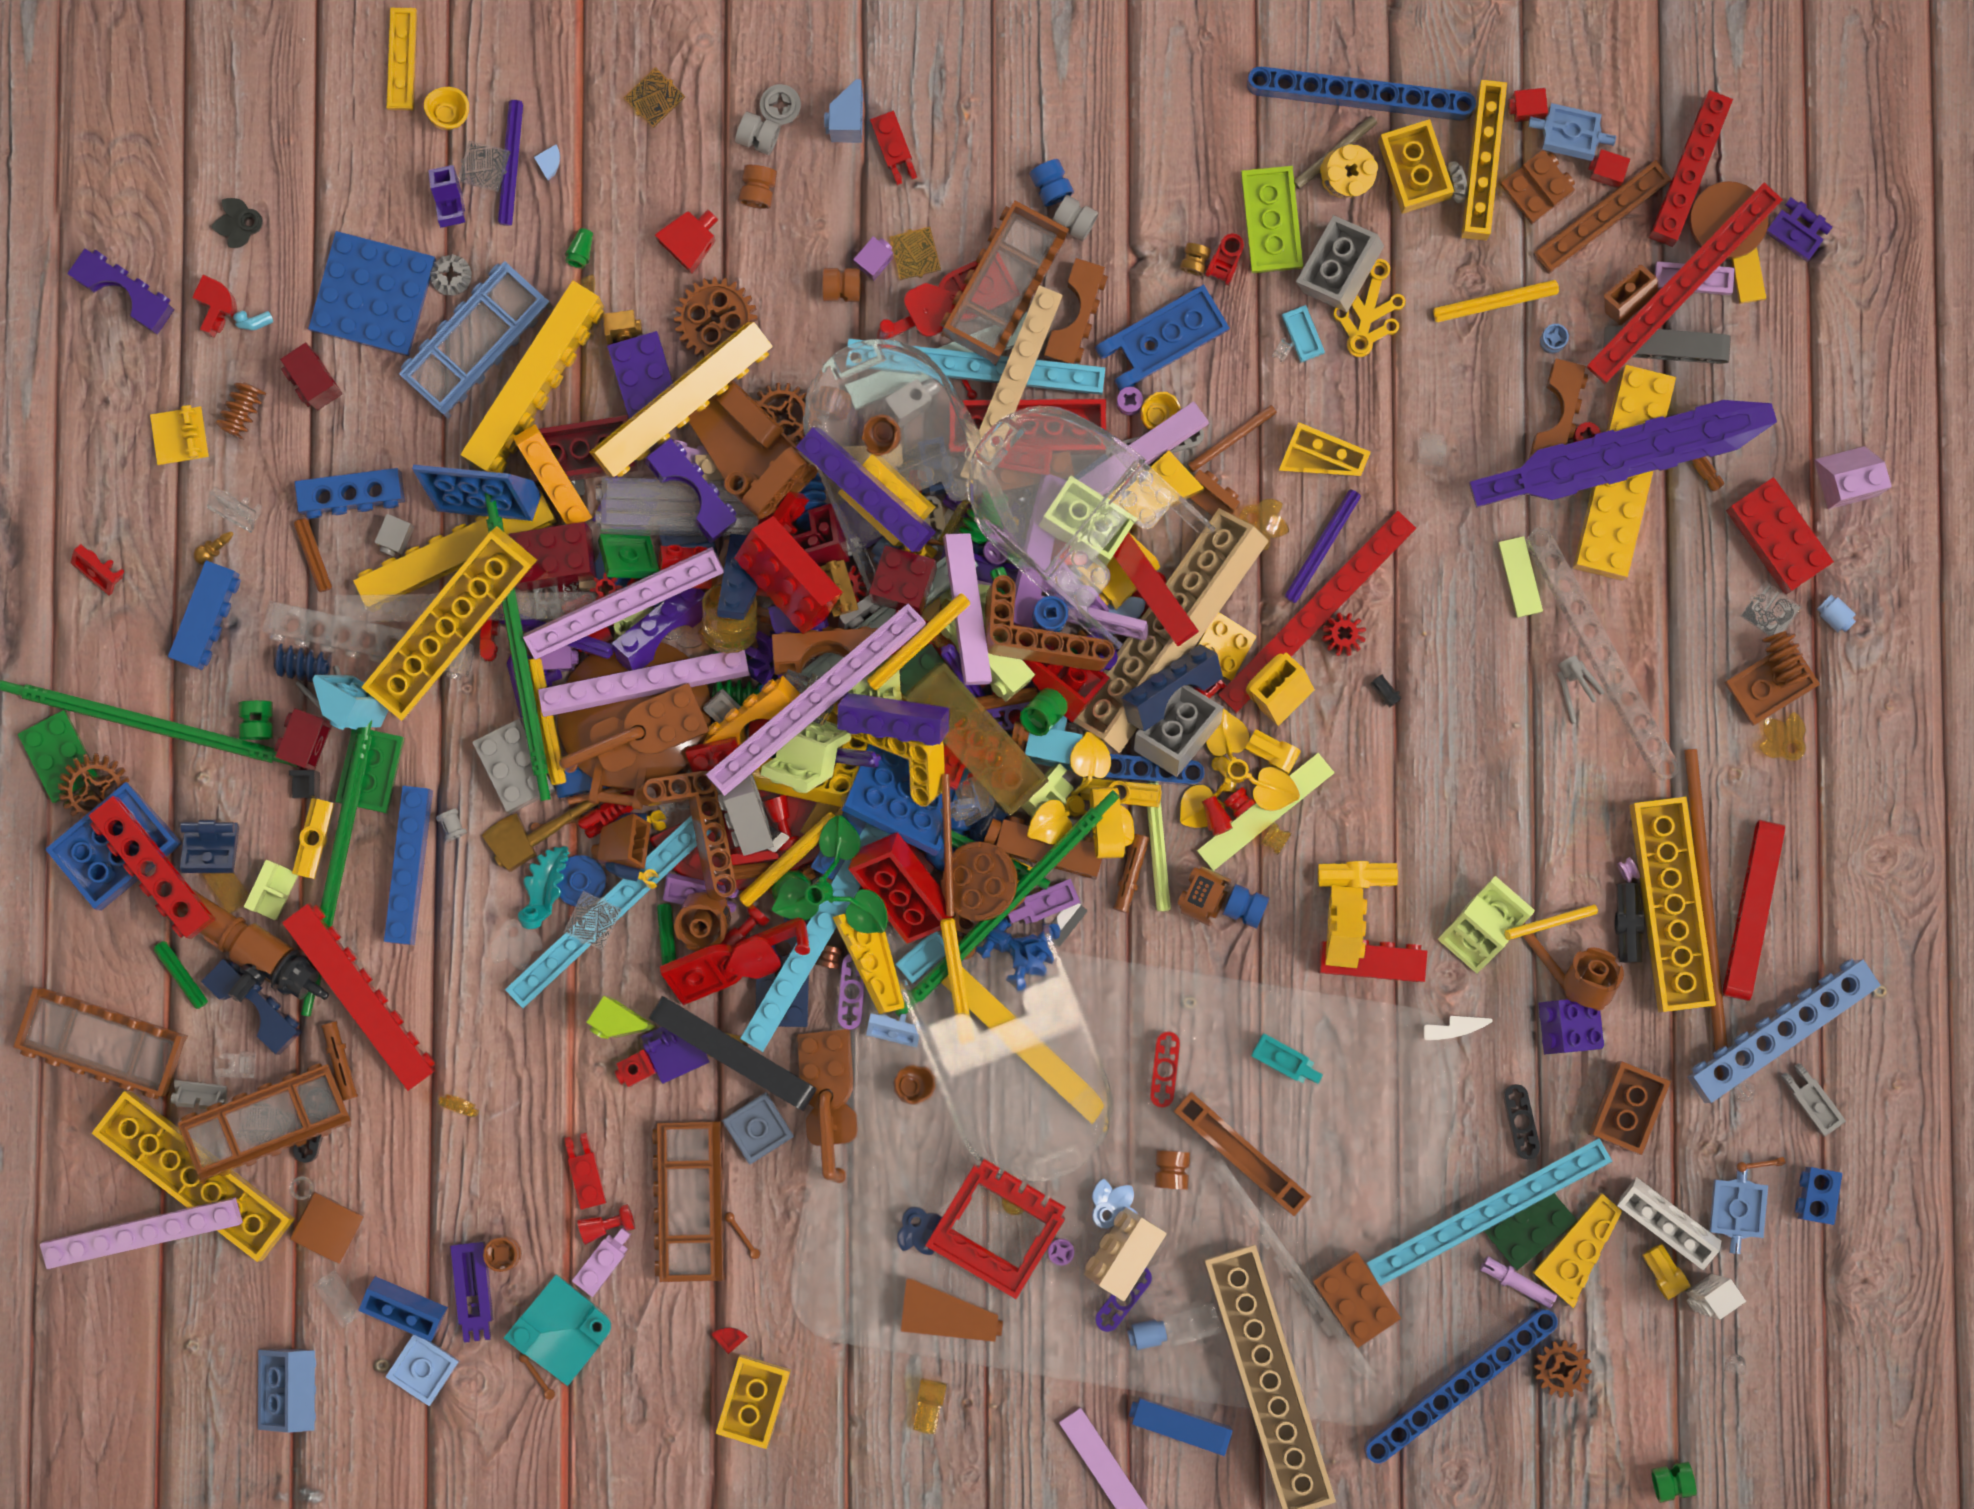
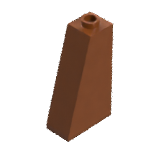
M906 1278L901 1332L996 1342V1336H1002L1003 1320H998V1313L917 1279Z

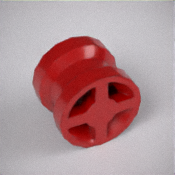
M1584 422L1575 430L1572 441L1574 443L1593 438L1595 434H1599L1601 431L1594 423Z
M1241 787L1223 802L1226 807L1232 809L1233 816L1236 819L1256 803L1254 799L1246 795L1244 787Z

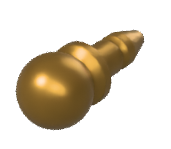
M232 531L224 533L213 542L208 540L205 542V545L198 546L193 554L195 561L200 565H204L206 560L212 562L214 557L220 554L219 550L229 543L234 533Z

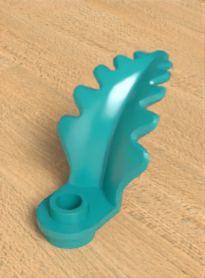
M567 846L561 848L554 847V851L546 850V857L542 854L537 856L540 865L530 864L529 869L533 876H525L523 880L530 902L518 913V921L523 928L536 929L542 925L543 920L552 914V904L561 895V890L556 885L564 878V875L559 872L566 867V863L563 862L568 860L567 855L570 854Z

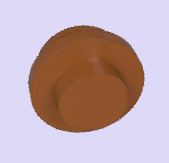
M1015 721L1012 742L1022 746L1023 741L1028 742L1029 732L1023 727L1021 722Z

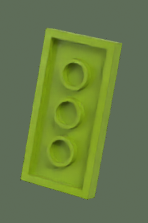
M1293 166L1241 171L1251 274L1303 269Z

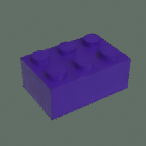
M655 331L607 346L630 419L673 384L658 332Z

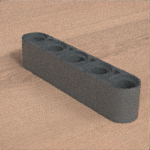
M1608 326L1604 328L1603 348L1624 328L1623 326ZM1658 329L1632 358L1726 364L1729 363L1731 336L1717 333Z

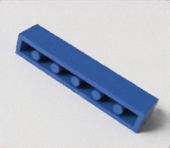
M402 786L384 942L415 946L433 790L429 788Z

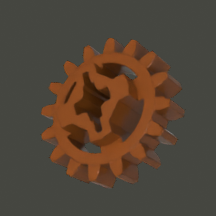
M1562 1340L1561 1346H1558L1556 1341H1551L1552 1348L1542 1347L1545 1352L1544 1355L1536 1354L1540 1364H1533V1367L1538 1369L1540 1373H1537L1534 1377L1535 1379L1543 1380L1539 1385L1540 1388L1549 1387L1548 1394L1553 1395L1557 1391L1558 1397L1563 1398L1564 1392H1567L1570 1397H1573L1574 1389L1582 1392L1583 1389L1580 1384L1582 1382L1589 1383V1380L1585 1378V1374L1592 1373V1370L1586 1368V1365L1591 1360L1589 1358H1582L1586 1351L1584 1349L1576 1351L1577 1344L1574 1342L1568 1347L1567 1340ZM1562 1351L1572 1353L1577 1359H1566ZM1552 1355L1553 1360L1550 1366L1545 1368L1547 1360ZM1561 1362L1564 1365L1569 1366L1567 1369H1565V1375L1559 1372H1554L1557 1371L1556 1369L1560 1368ZM1579 1370V1375L1573 1382L1572 1377L1575 1371ZM1555 1377L1560 1379L1562 1386L1552 1384L1549 1379Z

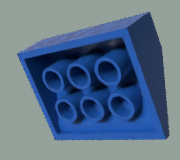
M413 465L412 467L413 472L438 512L488 517L485 493L492 495L490 502L496 500L499 517L533 521L541 497V493L533 480L505 473Z
M128 782L120 786L45 849L96 910L102 911L139 880L136 875L132 877L123 867L125 861L120 855L115 856L106 845L109 841L104 835L99 836L90 825L93 821L88 815L112 796L119 797L166 857L182 844L167 824ZM117 822L113 826V833L117 836L123 831V824L121 822ZM133 842L129 846L131 856H135L139 852L140 847L137 842ZM153 862L146 865L145 873H148L155 867Z

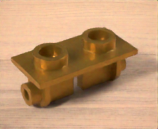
M844 560L830 561L826 565L821 566L820 568L843 592L832 608L833 617L859 610Z

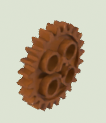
M713 277L712 284H708L704 278L702 287H699L694 282L695 291L693 292L686 289L685 292L688 298L679 297V302L683 307H675V311L681 314V316L674 318L675 323L681 324L675 328L676 332L684 333L679 338L681 343L689 341L686 349L689 351L695 347L696 357L704 352V357L707 356L744 324L758 320L757 315L751 314L757 310L756 306L748 305L753 300L751 295L743 297L746 292L745 288L743 287L737 291V282L734 281L728 286L727 278H724L722 283L718 284L716 277ZM719 296L727 298V303L723 307L714 305V300ZM731 307H736V310L726 313ZM699 309L705 312L703 319H692V314L695 310ZM716 314L717 317H720L721 322L716 324L711 316ZM731 318H738L741 321L740 325L735 329L727 327V322ZM705 326L700 332L696 331L698 327ZM710 331L718 333V338L714 342L705 340L706 334Z

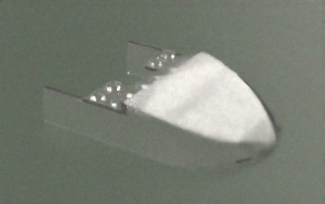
M870 339L841 349L823 364L822 369L815 379L812 380L805 398L806 405L803 416L805 436L812 427L821 428L863 465L871 456V453L866 450L867 447L864 441L861 439L864 424L873 416L880 414L889 415L900 427L901 440L898 447L891 453L880 456L912 486L921 491L942 481L948 496L956 501L965 500L988 490L1006 535L1019 533L980 439L979 430L954 386L934 360L921 350L900 341ZM817 467L869 593L876 572L867 553L866 544L883 535L838 494L842 488Z
M1051 406L1028 407L1010 413L996 422L984 434L973 453L970 462L972 464L969 480H967L968 500L971 502L975 515L974 519L990 543L1048 596H1056L1062 599L1067 605L1068 614L1094 638L1108 640L1112 643L1114 649H1120L1123 644L1088 612L1089 606L1110 580L1109 569L1097 558L1100 552L1128 518L1138 527L1149 529L1157 524L1170 507L1198 533H1213L1216 528L1145 462L1146 459L1093 422L1068 410Z
M1049 924L1043 926L1044 934L1060 973L1030 985L1024 990L1022 1000L1027 1012L1024 1016L980 1033L972 1017L965 1013L955 1014L927 1025L921 1018L906 979L901 981L900 986L903 999L964 1145L978 1162L986 1159L1000 1167L998 1175L1001 1176L1005 1170L1016 1178L1028 1180V1182L1054 1180L1072 1173L1085 1164L1099 1145L1103 1143L1110 1127L1109 1124L1113 1110L1112 1092L1105 1067Z

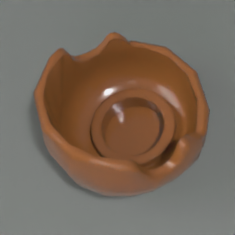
M880 414L871 417L864 424L861 439L864 441L867 447L866 450L869 453L880 456L891 453L898 447L901 440V430L898 423L892 417Z
M908 1065L898 1071L893 1081L895 1094L902 1102L911 1105H918L928 1100L936 1087L935 1077L926 1066Z

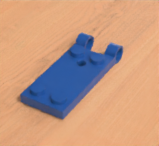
M1203 284L1116 335L1102 341L1095 347V350L1101 359L1112 355L1120 348L1124 352L1133 369L1114 380L1121 391L1126 387H1133L1139 381L1229 331L1230 327ZM1151 341L1154 343L1155 348L1147 350L1145 343Z

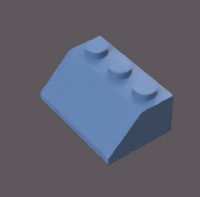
M258 1350V1430L286 1433L315 1430V1350Z

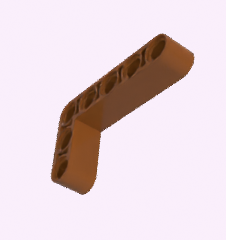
M1000 575L994 579L987 590L984 629L989 654L1094 671L1104 669L1114 656L1115 650L1112 643L1105 639L1013 625L1015 583L1013 579L1006 575ZM996 588L1002 589L1005 594L999 593ZM995 612L1001 613L1004 618H999ZM993 636L999 637L1003 643L997 642ZM1019 640L1025 641L1028 647L1020 644ZM1044 644L1050 645L1053 651L1048 650ZM1070 648L1076 649L1079 654H1074ZM1095 652H1100L1104 658L1098 657Z
M692 772L653 778L646 781L636 792L638 801L644 806L689 801L706 892L711 899L721 901L731 896L735 892L736 881L722 810L718 800L719 794L716 786L706 776L708 772ZM697 779L705 783V791L697 787ZM672 783L680 786V794L673 792ZM647 787L655 790V798L649 797ZM702 805L709 807L710 816L703 814ZM707 830L715 834V842L707 838ZM712 856L719 858L720 868L713 865ZM718 881L722 882L725 885V893H721L718 891Z

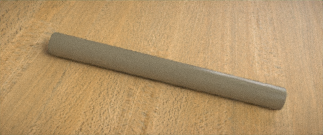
M1373 116L1367 118L1294 180L1295 186L1301 189L1320 172L1324 158L1331 151L1348 144L1353 145L1377 124Z

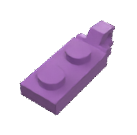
M1071 879L1047 888V890L1044 889L1026 897L1023 903L1018 906L1019 909L1012 911L1007 916L1011 924L1024 919L1025 924H1029L1081 902Z

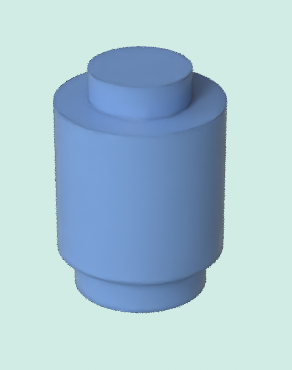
M1154 1319L1131 1324V1330L1127 1331L1130 1346H1135L1136 1350L1162 1345L1161 1342L1167 1341L1163 1320L1156 1321Z

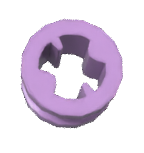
M1630 857L1626 859L1625 863H1617L1620 873L1627 883H1631L1632 878H1640L1639 871Z

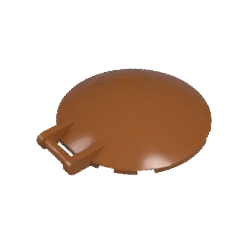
M660 642L655 651L654 660L644 668L690 658L677 648ZM615 652L609 659L591 654L576 667L566 684L627 672L628 670L617 661ZM708 685L691 687L709 728L712 717L703 709L704 704L711 699ZM663 693L558 714L559 734L567 754L570 755L593 745L590 739V731L595 724L611 717L625 721L627 714L633 707ZM707 733L658 754L649 755L639 752L632 766L618 772L605 770L598 756L578 764L577 767L592 778L589 802L593 804L605 802L632 806L633 809L642 810L643 805L636 797L637 789L650 779L673 776L683 771L689 763L685 753L687 747L703 744ZM606 786L635 791L634 796L602 792V788Z

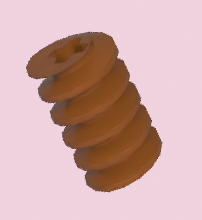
M245 382L234 383V387L239 392H230L229 395L234 402H225V406L230 411L222 410L220 414L225 420H216L215 422L223 431L242 440L244 438L239 432L249 431L245 427L244 422L253 423L248 414H257L258 412L253 407V404H262V401L257 396L267 394Z
M1786 631L1762 639L1763 643H1771L1765 651L1767 653H1775L1769 658V662H1778L1772 670L1773 672L1782 673L1776 678L1777 682H1785L1781 688L1804 681L1810 676V673H1801V670L1807 664L1797 662L1803 656V653H1794V650L1800 646L1799 643H1790L1796 634L1787 633Z

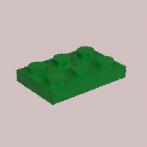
M65 710L18 733L52 803L61 801L59 794L65 792L58 789V784L67 783L60 778V775L62 773L70 775L65 766L71 765L75 768L76 765L73 759L78 758L80 763L85 762L83 754L88 755ZM96 769L87 770L92 776L100 777ZM81 775L74 781L72 794L78 792L84 786V780Z
M360 727L351 731L336 803L342 804L356 733H359ZM370 730L372 738L357 807L388 814L405 738Z

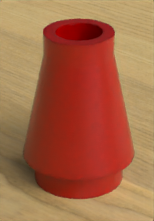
M1216 796L1202 801L1209 832L1212 831L1214 837L1233 829L1231 825L1232 819L1219 803Z

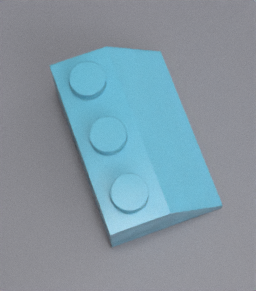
M314 675L313 683L322 715L331 720L330 724L342 730L345 727L356 730L358 727H367L372 720L371 727H381L389 710L361 688L364 684L363 681L350 675Z

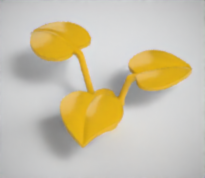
M1224 708L1221 724L1206 741V745L1214 756L1221 757L1228 754L1231 762L1226 771L1227 778L1214 794L1209 787L1204 785L1192 786L1184 793L1180 806V822L1187 827H1208L1202 801L1213 796L1218 797L1230 782L1241 783L1248 779L1252 784L1257 785L1253 790L1254 801L1259 807L1268 811L1280 810L1300 798L1296 784L1284 771L1275 767H1266L1259 772L1258 780H1255L1252 774L1248 773L1247 763L1233 756L1232 753H1240L1246 748L1249 742V732L1241 720L1231 715ZM1218 799L1219 803L1224 808V804Z
M1086 732L1075 744L1070 754V766L1074 773L1080 777L1087 776V779L1076 790L1071 792V796L1066 798L1067 802L1065 805L1059 800H1050L1043 803L1032 817L1027 832L1028 838L1055 845L1072 828V822L1068 817L1083 816L1088 812L1084 810V801L1078 796V793L1092 781V777H1105L1111 766L1108 748L1093 733ZM1120 805L1124 844L1128 846L1134 840L1133 819L1130 812Z

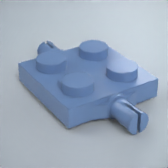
M1551 103L1546 120L1532 116L1529 119L1528 127L1543 130L1544 141L1542 150L1593 161L1596 147L1599 143L1614 146L1616 141V135L1601 133L1600 121L1602 114Z
M1748 1169L1745 1172L1737 1170L1736 1179L1729 1181L1714 1180L1709 1232L1721 1233L1731 1237L1729 1253L1741 1254L1742 1239L1748 1237L1764 1238L1768 1185L1754 1184L1748 1181Z

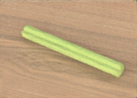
M1160 801L1159 808L1147 807L1156 908L1157 911L1161 912L1169 911L1171 904Z

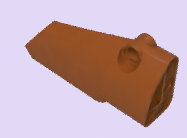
M732 380L728 383L729 387L724 393L719 396L715 394L708 399L710 404L700 412L695 410L688 416L690 418L689 423L723 476L726 490L735 495L758 519H762L777 510L789 491L801 492L817 475L819 468L796 448V445L783 433L782 427ZM743 479L742 488L737 490V483Z

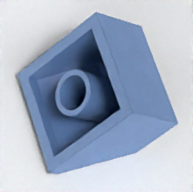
M856 79L830 103L829 112L824 114V127L826 128V134H830L831 142L862 143L863 88L861 79Z

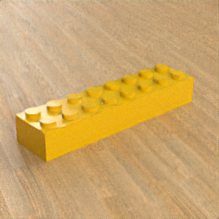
M575 281L571 282L460 454L468 464L479 471L503 473L507 466L506 459L510 453L514 454L518 450L513 437L534 425L535 419L533 417L538 410L542 411L547 405L549 392L552 388L556 389L563 379L561 374L566 366L571 367L577 357L575 352L578 347L586 344L591 335L589 330L594 323L598 324L605 313L603 311L604 305L599 296Z
M1625 365L1620 371L1606 431L1630 428L1644 424L1647 420L1662 416L1666 418L1676 377ZM1653 471L1628 477L1627 480L1610 485L1606 483L1592 487L1573 569L1621 581L1628 577Z
M496 526L361 688L402 721L535 564L537 559Z
M1687 797L1631 804L1629 807L1640 874L1639 879L1658 1013L1715 1006Z
M124 1091L92 1132L94 1136L187 1208L236 1197L243 1223L216 1231L256 1262L263 1261L296 1219L234 1170H231L232 1173L223 1177L219 1174L206 1180L207 1184L201 1186L179 1128L132 1091ZM191 1138L202 1167L220 1161Z

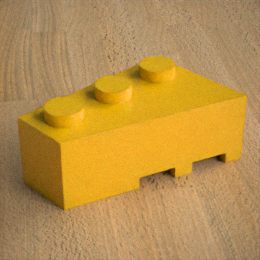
M1298 422L1278 471L1361 476L1371 452Z
M1168 450L1112 503L1136 517L1135 522L1203 492L1204 487Z
M1334 885L1331 887L1325 965L1357 968L1359 958H1364L1365 943H1363V937H1365L1366 921H1363V915H1366L1367 899H1363L1362 888Z

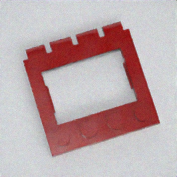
M983 1159L979 1166L973 1165L925 1246L1017 1299L1065 1221V1217L1062 1214L1066 1207L1052 1198H1049L1045 1205L1041 1202L1045 1194L1028 1184L1023 1191L1018 1190L1023 1181L1005 1170L1000 1178L996 1177L1000 1167ZM978 1184L1045 1223L1039 1236H1036L1025 1254L1019 1268L952 1229L956 1220L960 1219L971 1201V1195Z

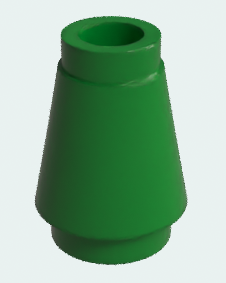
M579 228L578 233L565 252V262L568 265L583 269L589 263L593 232L588 229Z

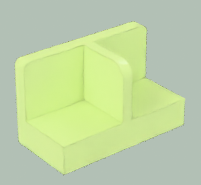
M1060 763L1051 767L1019 806L1033 817L1037 809L1047 801L1059 800L1065 805L1067 802L1066 798L1074 789L1062 777L1067 769Z
M266 860L244 907L273 920H278L298 875L292 874L290 869Z

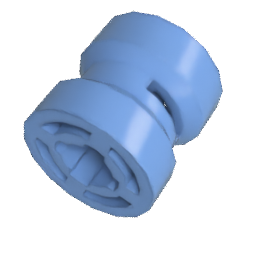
M1561 324L1549 325L1540 337L1541 348L1550 354L1560 352L1569 340L1567 329Z

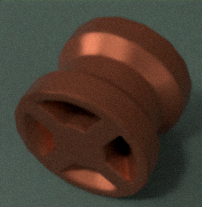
M826 945L814 965L839 970L840 964L838 960L839 956L843 954V949Z

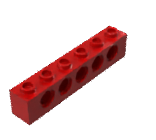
M1711 90L1704 96L1649 235L1650 239L1673 247L1678 241L1732 104V98Z
M112 796L88 815L93 821L90 824L93 830L99 836L104 835L109 841L106 844L109 850L115 856L120 855L125 861L123 864L125 870L132 877L134 875L138 877L142 882L139 884L141 890L148 897L153 896L157 901L155 907L162 916H169L174 923L171 927L179 937L185 936V938L192 939L216 920L119 797ZM121 822L123 824V831L120 835L115 836L113 826L115 823ZM133 842H137L140 847L139 852L135 856H131L129 853V846ZM153 862L156 866V871L152 876H147L145 867L148 863ZM169 882L172 886V892L169 896L164 897L161 893V888L165 883ZM182 903H186L188 906V913L184 917H180L177 913L178 906Z

